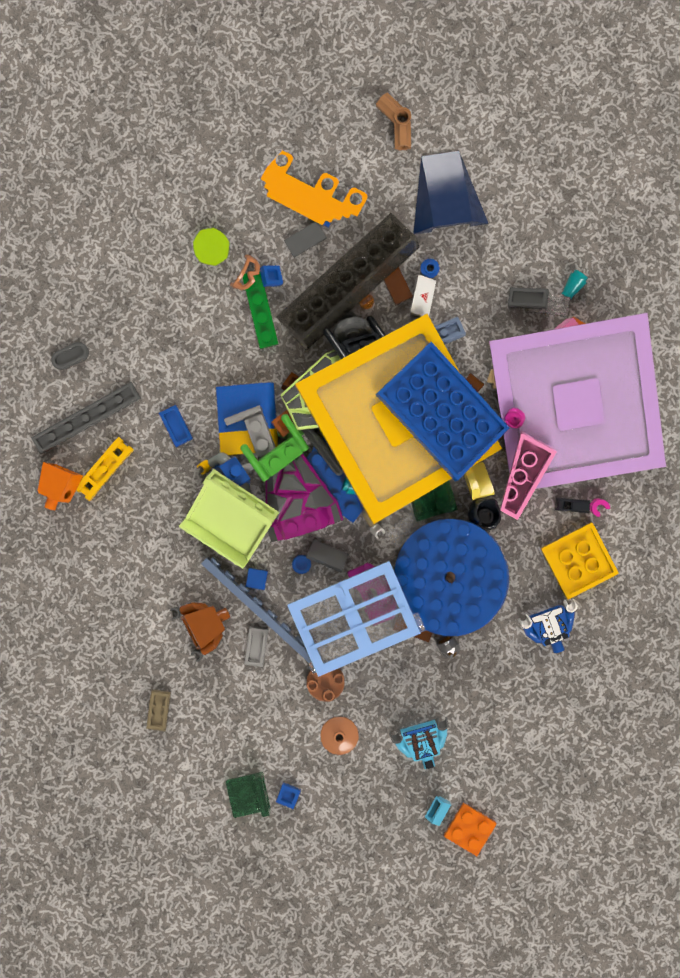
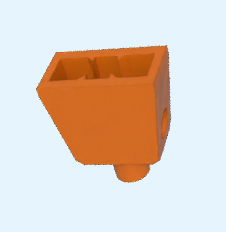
M43 462L38 493L47 497L44 507L55 511L58 502L69 503L83 475L54 463Z

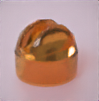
M363 294L359 299L360 307L365 308V310L371 309L374 306L373 296ZM369 297L371 298V300L368 301L366 304H363V303H362L363 301H365V300L368 299Z

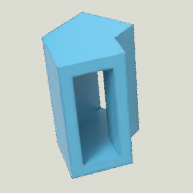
M436 796L425 818L432 824L440 826L451 806L450 801Z

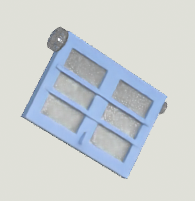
M390 561L287 605L312 661L309 663L310 669L313 674L317 673L318 677L426 631L419 612L412 614Z

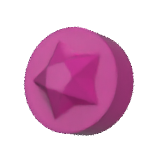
M512 408L506 413L505 422L511 428H520L525 422V414L520 409Z

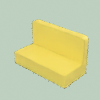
M483 462L472 466L464 474L472 500L494 495V489Z

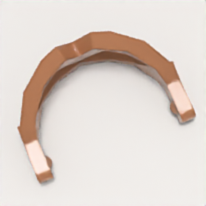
M245 255L244 267L235 282L230 284L231 287L244 290L254 284L255 279L253 275L259 274L260 264L257 259L250 255ZM249 262L255 264V270L247 272L249 281L242 285L239 281L244 276Z

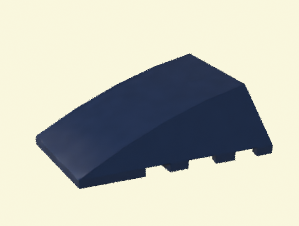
M454 151L421 156L413 235L429 233L434 228L469 224L470 227L489 224L460 152Z

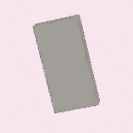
M249 627L244 665L263 667L268 628Z

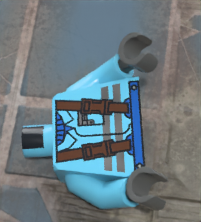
M445 717V720L440 722L439 718H436V721L432 720L404 729H397L398 733L396 735H392L391 732L389 735L392 742L395 743L397 748L406 757L413 758L414 761L422 760L424 769H430L435 766L433 756L439 755L440 749L444 747L447 728L449 727L448 719Z

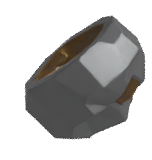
M447 636L436 643L442 656L450 659L459 654L461 649L454 636Z

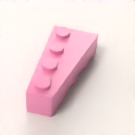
M521 431L500 511L517 520L519 519L557 453L556 449Z

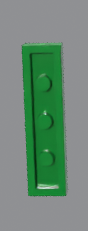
M259 272L258 275H253L255 279L254 284L245 290L259 347L264 349L279 344L266 290L263 287L261 273ZM247 273L243 276L244 285L249 281Z

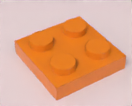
M463 802L444 833V837L473 855L478 856L497 823Z

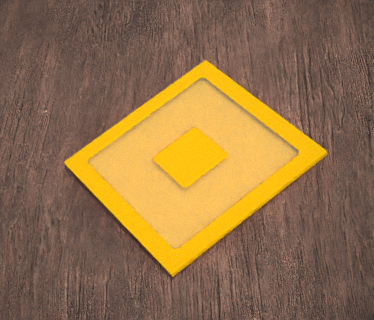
M428 314L295 384L373 524L452 479L375 395L430 342L458 370ZM498 440L474 465L502 449Z

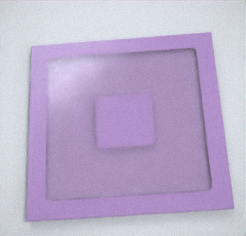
M647 313L489 341L501 419L505 422V415L512 408L520 409L525 414V422L520 428L509 427L503 434L509 474L521 431L557 451L536 489L666 467Z

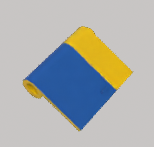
M266 382L216 387L220 453H226L227 455L243 454L240 449L243 444H247L252 453H256L244 422L245 419L228 426L224 419L259 405L262 407L275 447L278 446V433L271 424V421L276 418L274 383Z

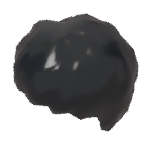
M484 497L476 499L470 504L467 514L469 522L480 526L485 531L495 529L500 523L501 511L497 500Z

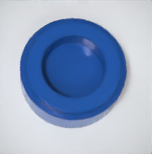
M298 555L293 559L292 567L295 572L305 574L311 568V560L307 559L306 555Z

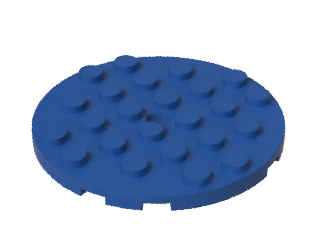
M442 519L422 526L406 540L395 564V575L416 624L438 635L461 636L481 629L493 620L502 608L508 593L509 569L501 547L480 526L468 521ZM448 572H453L455 575V581L452 583L448 582L445 577Z

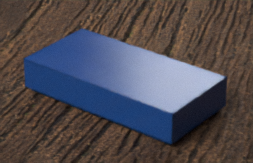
M177 405L159 413L176 448L193 439Z

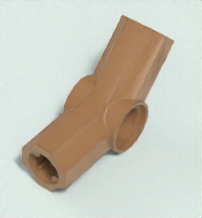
M387 92L376 103V107L394 123V149L399 151L411 149V112L409 109L402 107ZM404 116L407 121L400 122L397 118Z

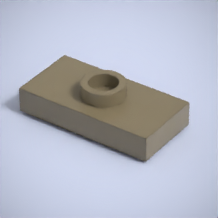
M151 690L146 729L166 731L171 692Z

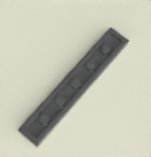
M129 382L36 434L31 439L39 453L43 454L137 402L141 397L133 383Z

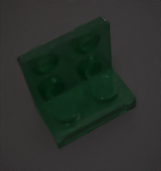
M449 480L411 502L416 521L458 510Z
M263 772L226 780L234 818L261 812L262 817L270 816L271 806Z

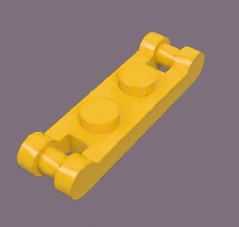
M120 437L111 444L82 478L76 491L82 492L88 501L95 497L102 486L134 451L131 446H126L123 443L124 440ZM117 449L122 451L120 456L114 453ZM88 482L93 485L91 490L86 487Z

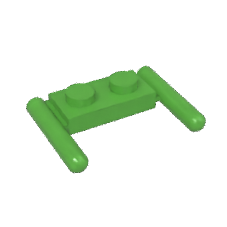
M287 414L282 415L281 420L292 437L282 442L259 459V461L247 444H243L240 447L263 482L309 449V446Z

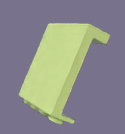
M213 469L205 478L200 493L179 527L243 569L253 556L279 512Z

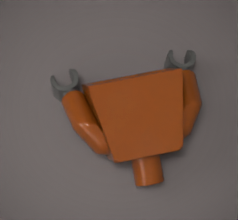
M196 602L183 605L180 608H171L170 611H177V616L172 619L181 618L196 647L191 653V656L194 653L199 654L200 657L195 660L196 662H199L203 655H207L217 648L223 637L222 632L225 631L222 622L230 618L226 608L216 612L214 606L209 607L206 603Z

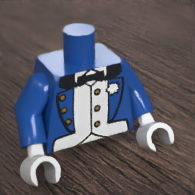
M572 599L571 604L564 600V606L558 605L530 616L525 614L526 619L521 621L518 618V622L526 636L535 643H541L543 646L551 644L553 653L562 652L565 649L561 640L569 638V632L573 628L575 611L578 607L575 599Z

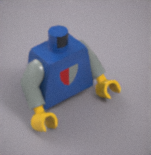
M219 453L197 465V468L201 466L204 469L201 473L202 475L213 467L216 471L251 493V479L235 456L229 457L226 453Z

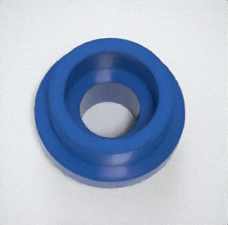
M426 259L421 264L420 270L424 277L434 278L438 275L440 267L436 260ZM432 265L434 270L428 271L427 266Z

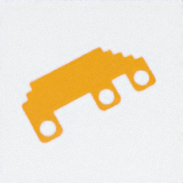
M283 150L279 155H285L288 158L287 164L285 166H278L275 158L267 166L261 177V180L266 182L264 188L268 190L267 197L321 225L325 221L332 222L334 218L341 220L342 216L349 218L351 214L358 216L368 198L365 192L357 188L349 190L343 203L333 198L332 195L339 184V180L328 173H323L314 188L286 174L293 161V156ZM323 179H332L333 187L330 190L322 188L321 182ZM353 193H359L362 196L360 204L354 205L350 202V196Z

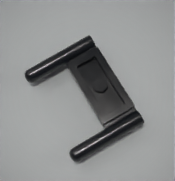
M369 315L366 320L374 332L342 341L341 344H339L329 328L323 330V334L340 359L386 336L372 315Z

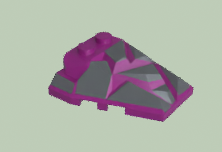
M301 454L265 481V503L279 512L268 530L271 542L294 538L344 520L338 500L327 489V485L319 478L316 470L304 454Z

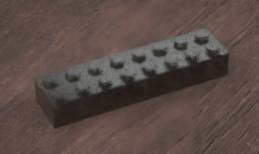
M390 213L278 314L276 318L304 350H308L324 335L323 330L325 328L331 329L420 248L417 237Z

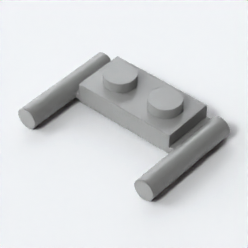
M260 405L225 418L224 421L227 426L245 419L244 422L259 459L276 448ZM250 463L242 465L246 472L254 469Z

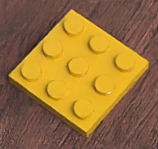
M593 522L540 548L567 600L619 574Z

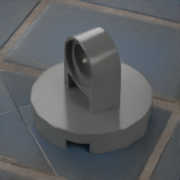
M352 311L342 313L339 317L340 322L333 330V335L339 344L342 341L371 333L368 321L356 317Z

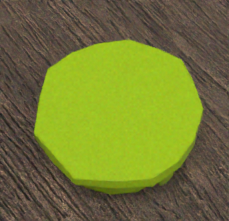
M215 228L203 229L199 231L193 241V251L199 262L217 266L228 258L230 242L225 234Z

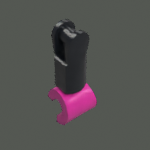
M556 498L557 508L555 510L579 513H589L591 511L592 514L600 517V512L597 511L598 505H602L605 509H610L609 503L600 498L592 500L591 503L590 500ZM565 501L570 502V508H565Z

